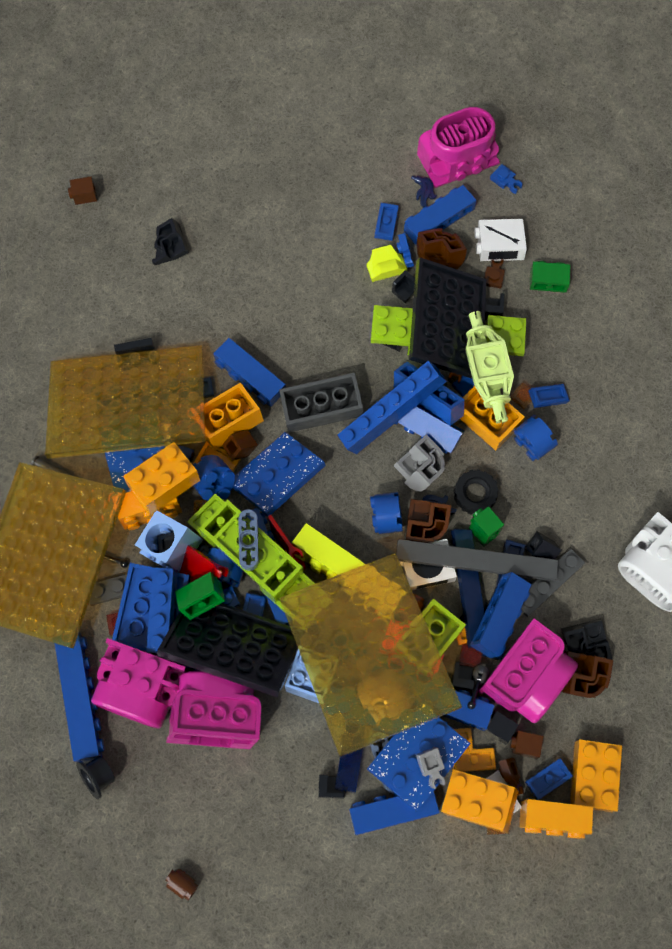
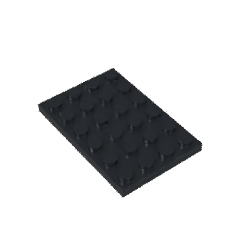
M421 257L416 261L409 360L421 364L430 361L438 369L472 378L466 354L468 340L466 333L472 329L468 315L471 312H475V315H477L476 311H480L484 325L487 279Z
M220 603L218 606L211 608L192 620H189L182 612H179L159 646L157 656L278 697L306 632Z

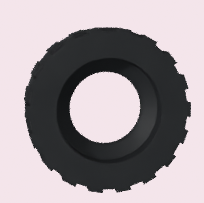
M469 470V472L463 473L458 478L454 489V500L457 502V506L470 515L480 508L484 510L489 506L492 509L498 497L497 482L493 479V476L485 471ZM474 483L482 485L486 492L484 499L478 502L470 500L466 494L468 486Z

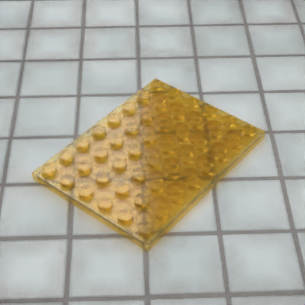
M202 345L51 361L45 448L47 459L168 446L172 442H175L176 445L206 442Z
M19 462L0 515L1 627L74 648L126 490Z
M396 553L279 598L340 757L462 708Z

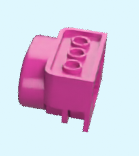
M467 107L439 118L431 130L424 132L419 137L417 155L435 188L455 180H463L471 174H479L482 170L500 163L497 158L499 147L495 141L496 125L489 112L479 107Z
M534 618L484 683L479 693L485 692L495 700L496 704H500L509 711H517L530 722L537 723L578 668V663L563 652V640Z
M107 638L106 643L109 646L104 658L101 657L100 659L101 665L97 672L99 682L91 699L92 704L141 724L157 729L161 728L168 711H171L172 703L177 695L179 676L189 672L188 669L182 665Z
M190 671L179 676L177 695L171 706L170 728L166 743L251 749L260 739L261 702L254 696V689L203 671Z

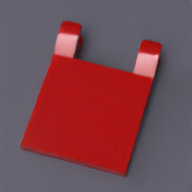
M269 515L268 520L271 532L284 551L305 570V563L295 558V554H299L303 558L302 551L291 545L272 515Z
M191 545L187 546L180 573L191 576L189 583L209 572L216 578H221L222 575L227 577L228 568L215 563Z

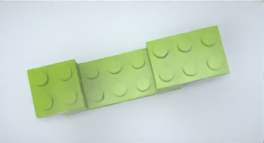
M374 305L371 343L408 346L407 355H409L413 308ZM488 315L485 325L491 326L493 331L505 340L508 355L524 356L526 318ZM488 336L485 337L487 342H491Z
M214 494L187 521L188 525L213 548L220 549L259 585L261 592L306 632L329 608L334 600L303 573V567L259 527L258 566L251 571L244 570L239 562V515L241 511L228 499L224 502L217 494ZM247 517L243 521H246L247 530H251V520ZM246 535L243 538V543L251 545L254 543L255 538L252 535ZM246 550L247 559L243 561L247 565H251V561H255V559L251 558V550Z

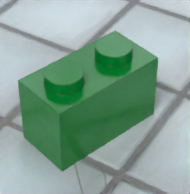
M545 261L532 263L529 290L567 292L570 285V264L562 262L546 263Z
M488 506L484 510L480 508L472 515L474 518L470 521L469 530H472V534L485 547L499 536L504 524Z
M211 572L175 591L178 609L189 620L225 601L222 584Z

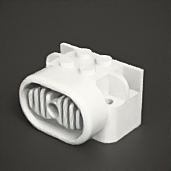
M657 512L627 545L625 549L626 555L619 561L618 569L624 579L649 601L665 611L672 612V523Z

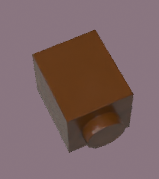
M92 176L70 180L71 187L68 188L70 199L73 198L76 205L97 201Z
M244 430L231 434L222 446L231 460L234 461L248 457L258 444L250 432Z
M517 731L510 740V748H513L512 754L534 759L540 758L544 736Z

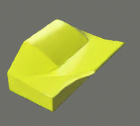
M392 245L372 250L370 261L367 263V269L372 282L401 275L405 270L407 271L402 255L397 253Z

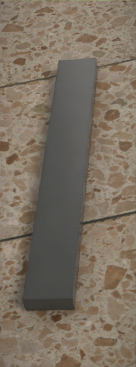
M406 540L397 541L395 561L502 575L513 572L519 577L549 581L557 580L558 560Z

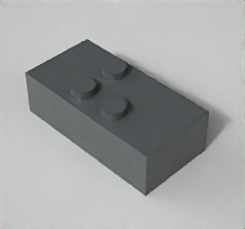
M355 373L279 389L289 432L357 418L364 413Z

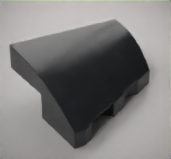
M170 218L157 226V239L154 244L156 257L152 259V263L155 266L176 260L189 253L180 224Z
M601 619L561 628L565 645L569 652L613 660Z

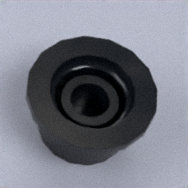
M98 756L87 764L81 760L76 763L84 784L96 799L102 797V789L115 782L114 774L102 756Z

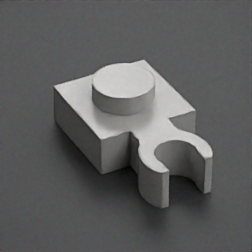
M433 747L416 754L422 775L430 776V787L436 789L434 784L436 779H439L440 784L444 786L445 779L440 775L439 771L445 768L438 748Z

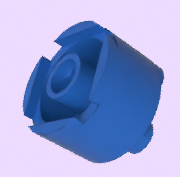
M532 415L514 430L516 435L514 437L515 442L520 447L524 445L528 450L526 454L532 461L535 459L539 460L558 445L557 440H552L550 437L553 434L550 428L539 417L535 419L536 415Z
M206 455L201 458L199 463L193 464L200 478V481L193 485V487L204 500L208 501L214 494H217L221 499H226L230 496V491L235 483V474L220 457Z
M399 492L370 496L371 508H373V514H376L372 515L375 533L403 532Z
M209 548L206 556L215 563L229 569L227 577L222 575L221 578L217 579L221 583L222 581L227 582L228 585L238 588L244 571L220 549Z

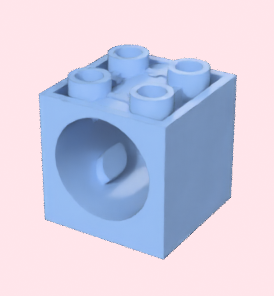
M156 511L135 543V546L141 549L140 554L154 563L163 566V568L176 569L180 572L187 546L191 545L197 549L203 539L188 527ZM174 532L175 537L171 547L165 552L159 553L158 536Z
M299 646L285 684L286 692L325 705L339 667V660Z

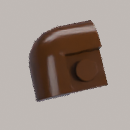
M442 228L418 232V258L421 257L454 269L460 268L465 260L467 248L456 233L452 235L448 232H443Z
M411 499L406 540L434 542L440 539L446 533L449 526L451 505Z
M564 651L565 654L578 663V668L561 692L580 697L596 698L605 688L608 689L613 660Z

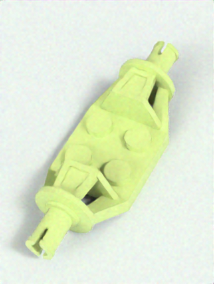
M476 311L477 315H475V312H471L468 316L472 329L466 333L468 339L466 354L474 386L484 400V407L493 408L496 423H501L500 420L504 423L508 421L504 405L511 401L509 395L514 378L505 340L495 333L491 326L483 325L480 311ZM488 336L491 342H487L485 337ZM502 387H503V395H501V391H500V389H501Z

